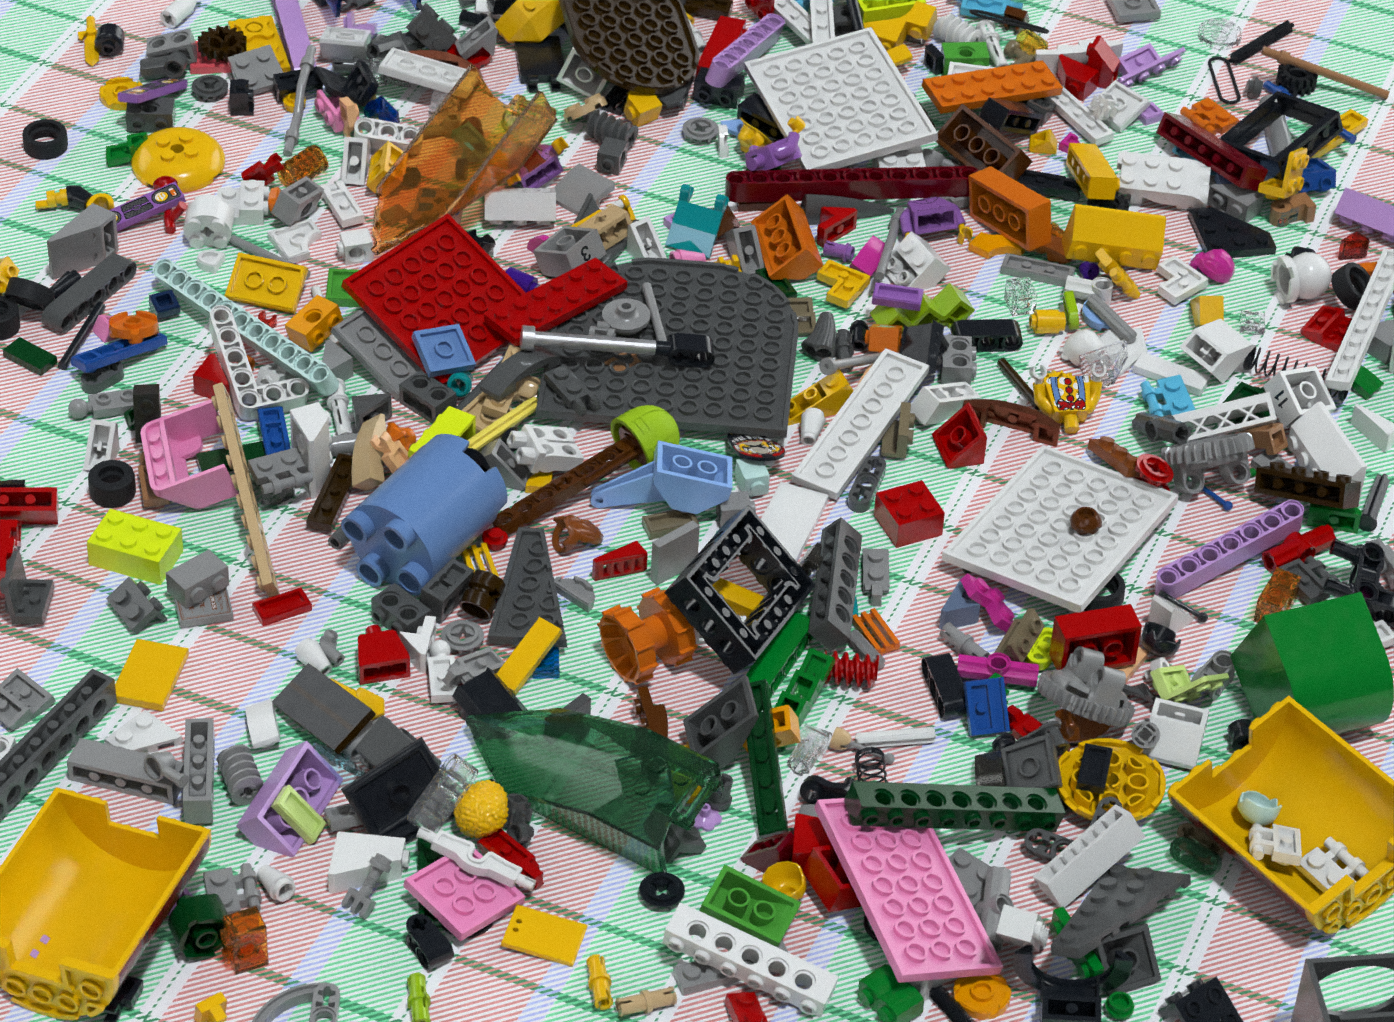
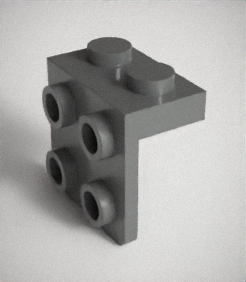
M418 2L416 6L421 11L406 28L429 50L446 52L457 40L453 35L455 30L443 18L438 20L439 15L427 3L422 5Z
M15 550L12 553L11 559H8L6 562L5 578H1L0 591L6 598V613L10 614L12 624L44 625L55 588L53 580L27 579L20 551Z

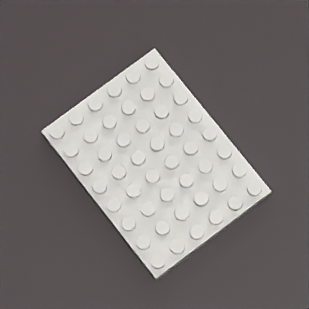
M871 27L744 62L745 71L784 138L788 137L789 132H792V129L787 125L790 118L793 117L795 119L798 115L805 122V128L798 133L800 135L798 146L802 157L797 158L802 169H839L938 140V132Z
M1042 445L942 552V561L1071 611L1083 612L1178 503L1179 494L1132 477H1125L1119 472ZM1081 507L1095 509L1102 518V527L1095 534H1078L1076 530L1071 528L1070 517L1075 510Z

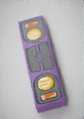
M169 77L118 92V101L133 104L146 102L186 89L187 80L171 79Z
M173 182L110 209V211L116 213L117 231H120L177 206L179 201L186 202L176 182Z

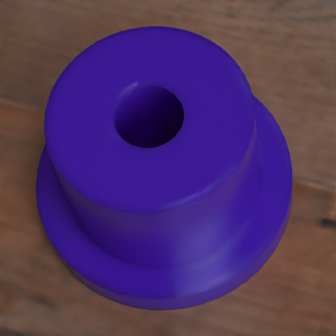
M1085 261L1080 265L1079 272L1084 279L1093 280L1099 274V266Z

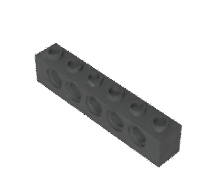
M842 517L822 529L808 632L829 651L838 646L845 645L851 636L862 535Z

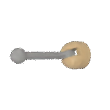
M836 727L829 747L836 750H846L850 746L858 750L866 748V746L853 742L850 733L840 727ZM869 753L876 757L882 758L881 755L877 753ZM887 753L884 755L887 764H892L895 761L893 754Z

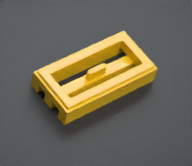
M481 543L479 548H477L476 544L471 545V549L466 548L461 553L464 564L473 569L474 572L475 569L470 556H474L478 570L486 571L480 557L482 554L488 571L499 577L486 543Z

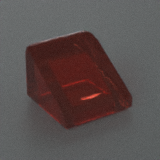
M1356 231L1342 239L1338 259L1365 258L1368 252L1369 238Z

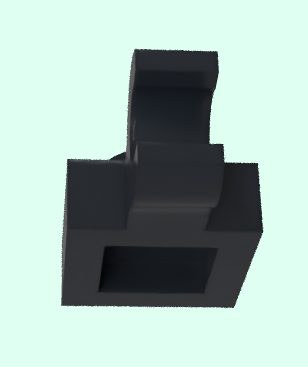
M131 976L126 978L115 997L105 1007L104 1012H107V1015L104 1018V1022H118L123 1006L132 1009L144 988L142 979Z

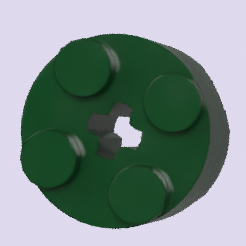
M184 895L177 900V906L170 913L168 925L178 949L187 959L193 961L207 960L216 956L215 951L222 947L225 950L231 945L235 937V929L219 895Z

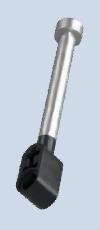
M522 325L520 350L533 351L534 346L659 355L668 356V361L674 366L707 368L715 361L713 340L707 335L674 333L667 338V341L540 332L535 331V326Z

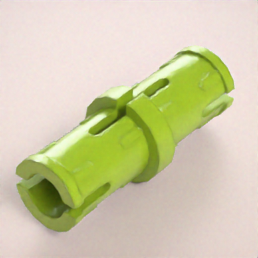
M422 973L410 974L407 977L409 989L407 1005L411 1010L412 1022H431L429 1014L431 999L426 991V977Z

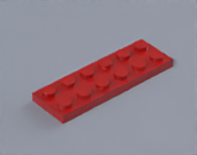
M595 257L484 314V322L517 347L520 345L522 325L535 326V331L545 332L626 290L628 281Z

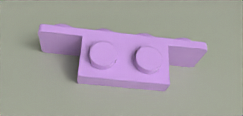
M1151 43L1119 58V70L1123 76L1117 81L1128 88L1137 80L1142 82L1152 73L1155 75L1159 74L1168 65L1171 67L1181 62V56L1185 53L1186 49L1182 47L1160 58Z

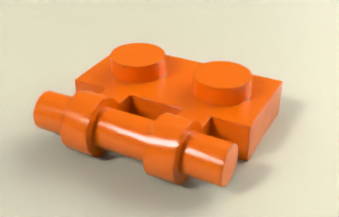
M1209 97L1192 104L1191 109L1184 106L1180 110L1181 115L1213 135H1216L1217 132L1222 135L1239 122V119Z

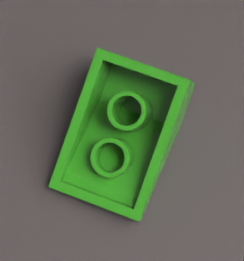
M724 864L701 904L699 911L778 947L802 902Z

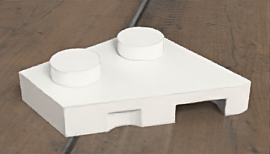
M143 710L104 739L105 744L143 753L156 752L160 745L173 742L174 746H178L183 743L181 734L147 710Z

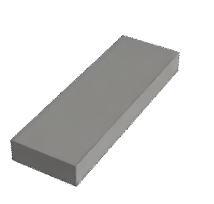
M1006 253L1001 265L1000 274L1065 287L1068 275L1074 276L1076 267Z

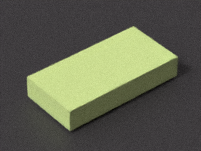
M286 785L281 789L271 805L308 845L317 840L327 823L290 785Z

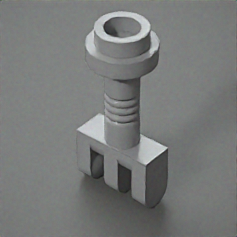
M379 853L375 857H371L369 863L373 867L359 891L350 887L342 901V905L346 908L351 906L350 910L353 913H359L361 918L367 919L377 903L369 898L373 890L372 888L376 885L375 883H377L383 871L390 872L392 861Z

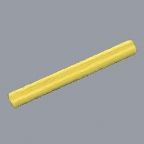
M536 397L527 399L468 439L469 446L467 448H473L478 451L509 428L521 422L536 411L538 399Z

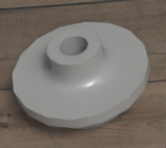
M621 298L605 305L602 310V321L609 322L611 324L610 328L616 329L617 334L629 336L648 325L650 322V310L641 301Z

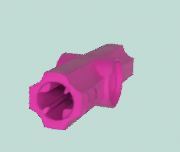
M993 653L988 658L959 654L957 670L960 677L988 679L996 672L1004 677L1005 686L1009 683L1036 687L1039 664L1011 661L1003 653Z

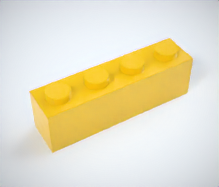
M1069 143L1066 165L1087 199L1114 200L1115 193L1120 188V180L1097 145Z

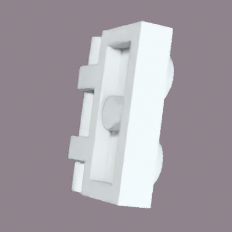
M1257 823L1252 825L1249 830V852L1256 860H1261L1265 854L1271 855V861H1275L1280 865L1300 866L1302 858L1300 829L1272 824L1271 829L1262 827L1261 824Z
M1328 837L1324 841V846L1330 851L1324 853L1316 847L1301 858L1300 866H1296L1323 893L1346 874L1353 879L1356 875L1362 878L1369 872L1365 867V863L1359 857H1353L1342 842H1336L1332 837ZM1340 859L1347 867L1342 869L1335 862Z

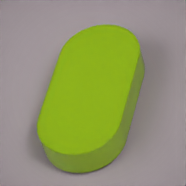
M1073 290L1064 291L1063 306L1068 328L1070 330L1079 329V315Z

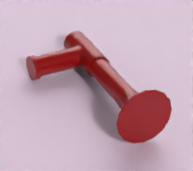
M161 176L154 181L153 188L157 190L173 182L177 184V181L170 176ZM179 201L174 210L170 208L164 211L165 232L167 234L176 232L175 222L187 210L185 202Z

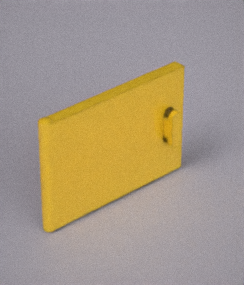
M516 904L501 946L572 967L588 926Z

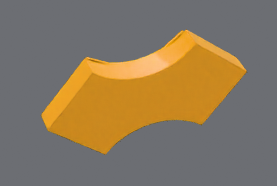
M980 232L968 246L969 251L987 259L1006 253L1021 256L1026 251V249L1001 234L992 235Z

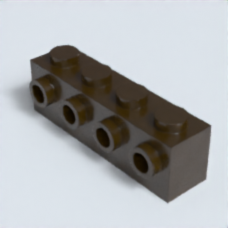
M1270 462V466L1257 467L1254 492L1339 509H1348L1359 506L1361 482L1352 480L1350 475L1336 474V477L1329 476V472L1324 470H1314V473L1307 472L1306 467L1292 466V469L1285 468V463Z

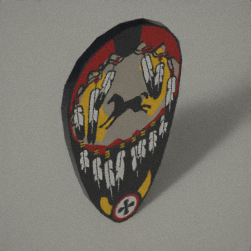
M732 433L727 435L728 444L741 459L774 461L785 456L786 450L784 447L766 436Z

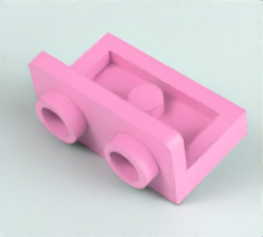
M321 89L316 90L317 99L314 100L316 111L323 115L326 124L330 125L335 133L342 132L344 130V122L341 120L339 98L342 97L327 98Z

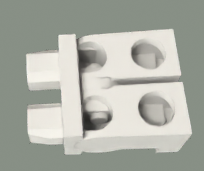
M524 424L521 431H511L506 443L509 448L517 449L515 454L517 463L527 465L531 473H538L539 470L544 473L553 470L566 473L584 460L577 444H574L575 441L567 427L531 426V424Z

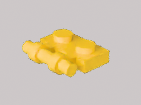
M1102 247L1094 253L1100 260L1098 266L1106 274L1109 273L1112 282L1119 287L1121 286L1126 296L1133 299L1140 297L1136 283Z

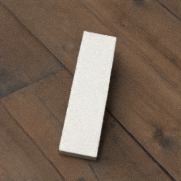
M1079 40L1078 45H1057V50L1036 49L1035 61L1043 60L1051 72H1057L1058 58L1061 54L1086 64L1089 56H1086L1088 44L1093 43L1094 40ZM1105 40L1116 56L1120 58L1122 56L1123 41Z

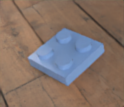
M459 324L413 332L411 338L428 378L474 370L476 362Z

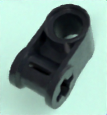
M415 914L408 918L406 922V929L408 931L406 945L425 970L428 971L454 958V950L450 941L438 930L428 916Z

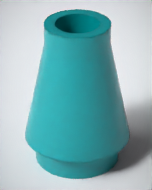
M469 371L454 373L449 377L447 386L456 392V396H466L471 391L473 376Z

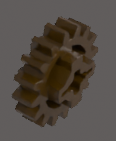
M217 25L216 29L209 27L208 32L202 31L201 36H198V52H201L202 57L207 56L209 61L214 58L216 62L220 60L228 62V57L247 51V38L243 36V31L237 32L236 27L229 29L228 25L225 27Z

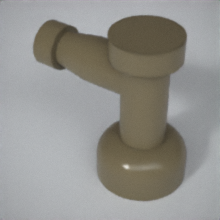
M1014 39L1009 41L1004 48V55L1009 58H1018L1010 65L1035 61V56L1028 55L1022 51L1019 42Z

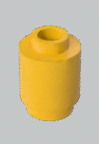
M1036 309L1029 316V327L1033 329L1035 334H1058L1059 331H1064L1066 327L1065 312H1059L1058 309Z

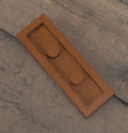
M1101 436L1100 439H1089L1087 447L1089 450L1125 477L1140 478V473L1135 471V461L1138 457L1128 453V449L1116 444L1115 440L1111 437Z

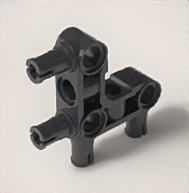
M1334 538L1329 554L1350 561L1352 566L1349 584L1328 577L1323 586V593L1338 598L1362 592L1373 621L1384 620L1388 626L1394 628V592L1384 589L1379 582L1380 573L1384 569L1385 563L1383 548L1373 542H1368L1364 545L1357 544L1355 546Z

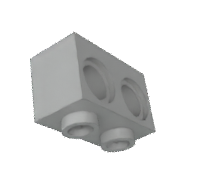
M191 28L147 38L146 55L148 58L168 56L172 52L180 51L186 55L188 64L197 62V44ZM172 62L174 67L179 66L177 63Z
M944 335L949 343V347L940 355L942 361L940 365L941 384L966 381L971 385V377H976L977 363L972 362L976 361V347L972 346V336Z

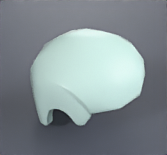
M1257 791L1242 792L1237 802L1238 810L1244 820L1251 824L1257 823L1262 826L1274 822L1282 808V805L1278 806L1276 798L1269 800L1265 795Z

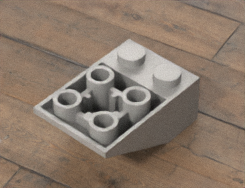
M92 203L47 240L51 279L60 278L66 271L76 270L79 272L97 266L109 255L119 251L116 213Z

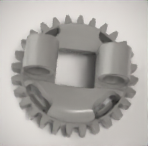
M1248 432L1188 441L1182 445L1173 444L1161 449V458L1172 467L1176 489L1183 494H1196L1205 485L1203 468L1219 466L1220 475L1228 484L1246 483L1251 476L1247 451L1255 449L1252 434ZM1235 467L1238 469V477L1236 479L1233 477V469ZM1188 477L1192 479V486L1190 488L1186 485Z
M1081 646L1077 647L1073 654H1070L1065 668L1062 670H1052V672L1049 670L1043 671L1038 680V691L1048 701H1052L1054 705H1058L1062 709H1066L1080 717H1085L1090 721H1097L1100 724L1105 723L1108 726L1123 727L1130 723L1136 710L1134 709L1135 706L1131 705L1132 703L1128 701L1127 695L1122 691L1126 683L1125 672L1104 666V654L1096 650Z

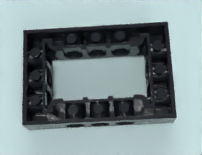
M748 505L724 523L664 593L669 597L671 603L685 616L688 623L702 636L705 643L719 656L723 664L735 675L760 656L814 589L815 583ZM737 557L768 591L744 622H742L740 615H737L726 603L723 595L719 594L712 586V584L720 579L719 575L731 566L729 563Z

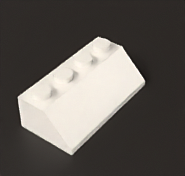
M1317 402L1291 425L1289 437H1287L1288 449L1293 452L1299 465L1307 468V472L1314 473V470H1324L1329 472V476L1336 477V474H1345L1352 476L1354 481H1360L1361 497L1367 465L1323 402Z

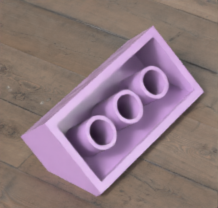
M1345 187L1334 211L1339 217L1338 221L1348 226H1352L1353 223L1361 226L1360 230L1371 235L1375 231L1382 234V239L1394 243V206Z
M308 741L291 747L284 752L236 827L255 846L293 857L304 842V839L271 807L281 789L286 785H290L321 815L343 781V778Z

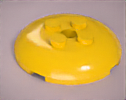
M171 127L148 135V139L133 155L131 167L135 177L145 186L149 184L153 186L154 181L161 176H170L176 179L182 193L202 189L213 183V178L218 174H222L224 170L225 154L219 142L209 134L194 128Z
M1096 738L1078 743V747L1069 752L1066 750L1059 758L1058 762L1063 787L1058 788L1057 791L1062 801L1072 811L1092 821L1096 808L1103 798L1115 797L1121 802L1123 809L1131 812L1137 822L1152 814L1162 802L1166 789V778L1156 759L1152 761L1143 753L1144 749L1119 739ZM1085 743L1113 748L1104 794L1076 789ZM1110 805L1109 808H1103V809L1107 812V811H1108L1109 809H1111L1114 805Z

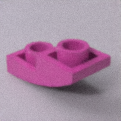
M873 235L849 267L872 277L877 269L885 243Z

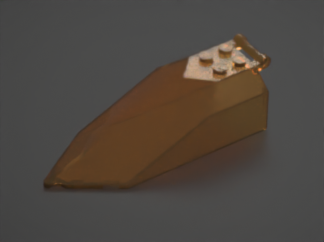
M470 65L376 186L378 205L374 208L372 237L375 240L374 246L371 248L373 254L379 255L401 244L447 213L453 217L517 174L557 122L556 109L549 105L544 93L537 91L531 101L517 94L506 105L493 96L476 67Z

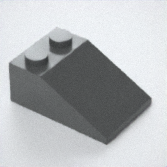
M746 675L742 676L683 720L693 761L713 774L736 758L759 718L750 682Z

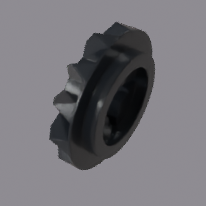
M652 873L646 876L640 883V900H644L647 907L656 906L658 911L661 907L671 910L672 906L679 905L681 899L685 896V887L681 879L671 873ZM657 890L660 892L667 890V895L664 893L657 895Z

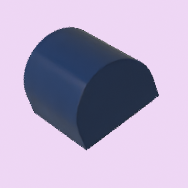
M172 289L149 295L151 313L157 316V320L180 314V305Z

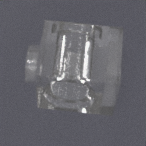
M1030 278L1007 279L1004 299L1011 315L1033 314L1034 310H1036L1038 295Z

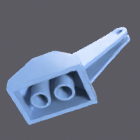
M658 441L654 451V461L593 488L591 491V504L595 508L666 501L671 509L683 513L698 514L729 499L732 491V457Z

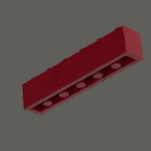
M1164 112L1156 131L1157 134L1207 167H1211L1212 170L1236 186L1258 191L1259 183L1264 182L1268 170L1187 117Z

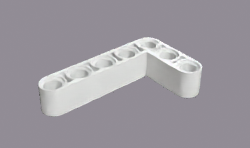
M224 305L213 307L210 312L209 331L222 370L229 382V390L238 416L243 420L250 421L258 419L257 409L282 406L283 412L287 413L291 409L307 405L309 384L304 379L293 378L257 386L232 311ZM269 398H275V399H277V400H276V401H272V400H270Z

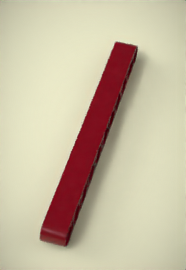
M972 166L731 171L726 175L725 196L731 202H777L787 194L794 201H802L805 194L843 196L861 200L969 197V175L979 170Z

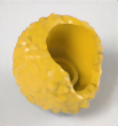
M489 779L478 781L466 787L459 794L453 812L460 832H463L468 837L480 839L502 829L507 822L506 818L509 811L507 807V793L504 791V788L499 783L491 782Z

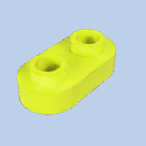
M1043 628L1026 656L1025 663L1039 664V670H1045L1051 665L1052 659L1049 651L1053 628Z

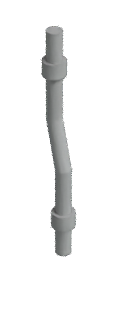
M314 45L307 46L305 56L301 59V71L296 87L294 113L290 128L286 131L284 138L286 143L283 154L286 157L292 156L294 145L299 140L300 134L298 131L303 116L305 89L309 73L313 70L315 64L314 55L316 47Z

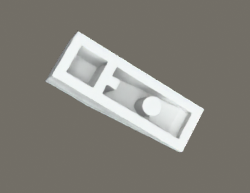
M966 381L923 386L911 404V412L915 413V419L923 425L938 424L958 412L963 407L964 400L981 399L982 397Z

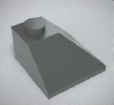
M1148 924L1120 928L1119 933L1114 936L1106 935L1101 939V945L1093 949V952L1104 967V972L1112 965L1115 950L1123 951L1133 958L1132 971L1129 978L1121 986L1106 992L1108 996L1114 992H1125L1161 981Z

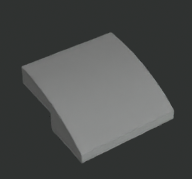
M577 164L554 187L556 190V204L578 215L588 194L591 193L599 208V201L615 190V182L581 164Z
M16 668L0 684V722L10 730L17 729L42 714L56 700L52 694L20 669Z

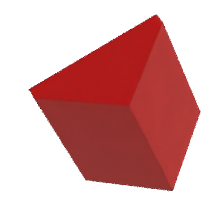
M967 403L932 433L933 439L949 469L984 464L987 436L972 405Z

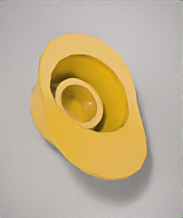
M740 117L743 121V126L737 136V140L741 144L740 150L742 152H749L751 144L746 139L748 133L754 136L756 130L764 139V143L761 146L772 142L762 132Z

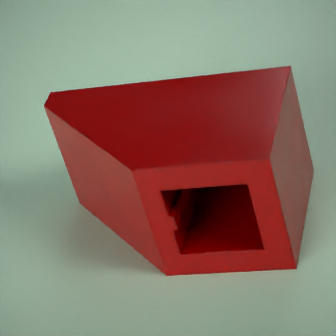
M1097 35L1093 43L1088 44L1086 56H1089L1085 65L1099 70L1097 87L1106 89L1112 82L1118 79L1120 60L1103 37Z

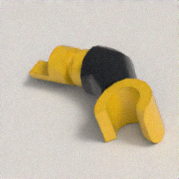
M68 185L65 189H59V192L56 193L55 190L46 191L47 200L35 201L37 210L57 207V204L85 210L92 203L107 210L115 208L114 200L109 194L98 193L93 195L77 185Z

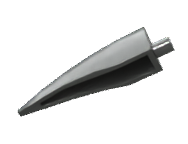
M805 194L801 202V208L804 210L809 224H820L821 207L855 208L858 210L857 218L894 213L893 208L843 196Z

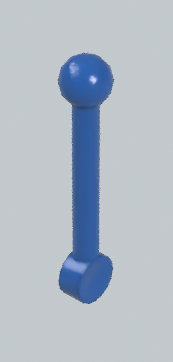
M1203 487L1202 491L1222 504L1224 510L1230 511L1233 508V504L1230 501L1223 500L1207 487Z

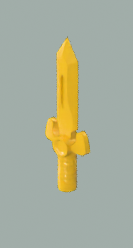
M88 16L86 18V31L78 32V38L81 41L84 40L85 61L93 67L99 61V52L94 46L97 31L95 28V18Z

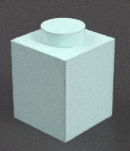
M744 458L736 459L735 480L740 490L748 491L749 497L768 494L770 475L764 462Z

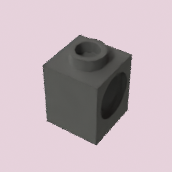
M605 137L597 152V171L619 176L627 161L628 141Z

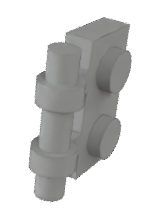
M297 447L248 460V469L256 484L260 485L263 495L268 493L278 494L283 489L290 487L300 488L305 483L313 481L311 472H306V465Z
M243 863L240 866V875L233 876L232 867L203 872L206 893L219 895L230 919L241 917V908L249 907L252 913H257L261 910L260 903L262 897L260 890L256 888L258 879L250 863ZM245 888L244 894H237L236 889Z

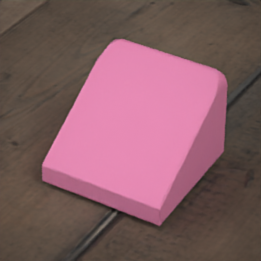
M98 315L92 329L103 342L116 339L109 336V319L112 317L109 315Z

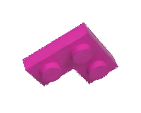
M967 573L960 581L969 598L985 607L993 624L1007 632L1014 621L1015 615L1005 605L1003 593L996 587L993 589L989 587L982 578L976 579Z

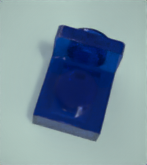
M382 95L375 100L369 101L364 107V116L367 118H379V120L400 123L399 112Z

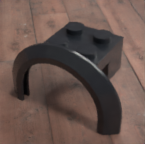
M1025 945L1016 950L1014 954V971L1025 984L1040 991V1022H1101V997H1099V994L1111 991L1126 982L1131 974L1133 958L1123 951L1115 950L1114 961L1105 972L1086 979H1063L1048 975L1035 966L1032 961L1033 945Z

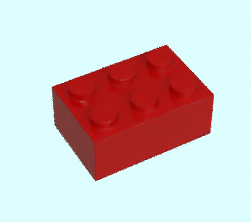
M1131 604L1055 616L1049 655L1056 670L1065 668L1070 654H1073L1074 650L1079 646L1102 652L1105 658L1104 666L1114 668L1136 664L1142 625Z

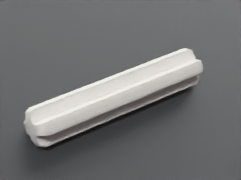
M934 727L859 732L855 735L856 743L876 748L934 743L936 739Z

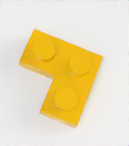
M828 260L817 272V280L833 286L826 294V301L848 309L870 284V275L832 260Z

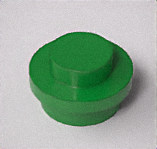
M1114 992L1106 999L1105 1011L1112 1018L1127 1019L1134 1012V1003L1127 993Z

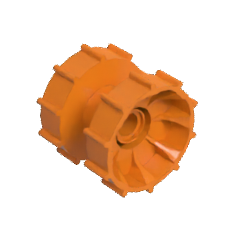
M659 587L641 594L642 600L636 606L639 610V617L632 611L631 606L621 607L618 604L603 611V617L597 623L600 630L601 647L604 648L606 656L611 663V668H614L623 678L624 683L634 682L635 685L654 678L652 673L659 666L656 662V655L663 661L664 665L674 664L675 667H678L693 660L692 655L695 649L698 648L694 627L688 623L680 610L671 603L669 597L664 593L666 590H660Z

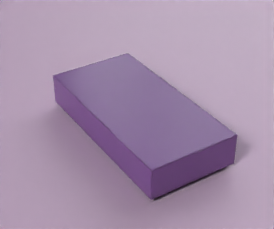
M877 282L874 287L872 304L920 311L924 289Z

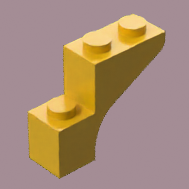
M916 1L912 9L904 16L895 19L863 23L864 28L871 27L885 50L903 44L907 35L916 39L928 40L933 31L934 24L938 20L937 7Z

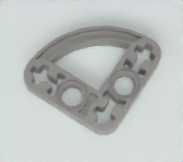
M324 982L304 984L290 988L264 1004L252 1022H272L286 1010L312 1002L309 1022H316L320 1017H329L332 1020L331 1022H338L340 990L335 984ZM325 996H330L328 1006L323 1005Z

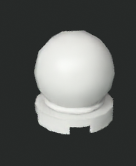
M1304 252L1293 258L1288 255L1277 257L1278 260H1273L1271 282L1276 281L1279 292L1274 293L1282 304L1295 302L1298 297L1301 299L1316 298L1321 296L1330 286L1332 279L1330 265L1324 257L1316 253Z

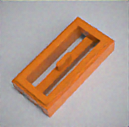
M875 608L870 609L869 614L866 611L861 612L860 617L857 614L853 615V626L881 655L900 648V641ZM863 623H866V624H867V626L869 627V629L872 631V635H871V633L868 631V629L865 627V625H864ZM876 640H878L881 643V645L883 646L882 648L879 646Z

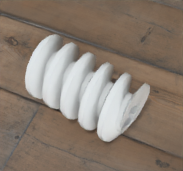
M953 13L948 14L946 17H940L933 27V34L946 42H980L982 37L981 30H975L974 26H969L966 21L962 22V19L959 17L955 18Z

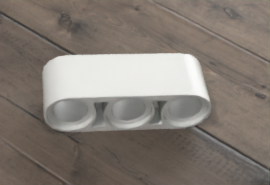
M367 117L359 118L354 125V137L368 138L371 142V148L380 149L387 141L409 155L415 154L420 148L421 133L414 126ZM360 130H367V131H369V133H367V134H362V133H360L359 131H360ZM390 134L392 137L385 138L382 135ZM412 138L415 141L407 142L405 139Z

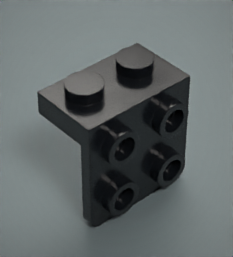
M359 59L347 78L320 66L316 69L320 77L319 80L324 84L329 95L335 98L338 96L342 98L348 97L353 103L366 107L371 97L376 94L379 86L366 62Z
M1217 976L1204 982L1201 978L1196 979L1186 985L1187 992L1181 994L1178 991L1164 999L1167 1004L1158 1009L1163 1020L1178 1015L1181 1022H1243Z

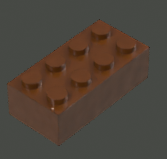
M963 103L938 131V140L935 141L944 151L964 166H972L979 171L992 166L1016 181L1033 162L1019 147Z

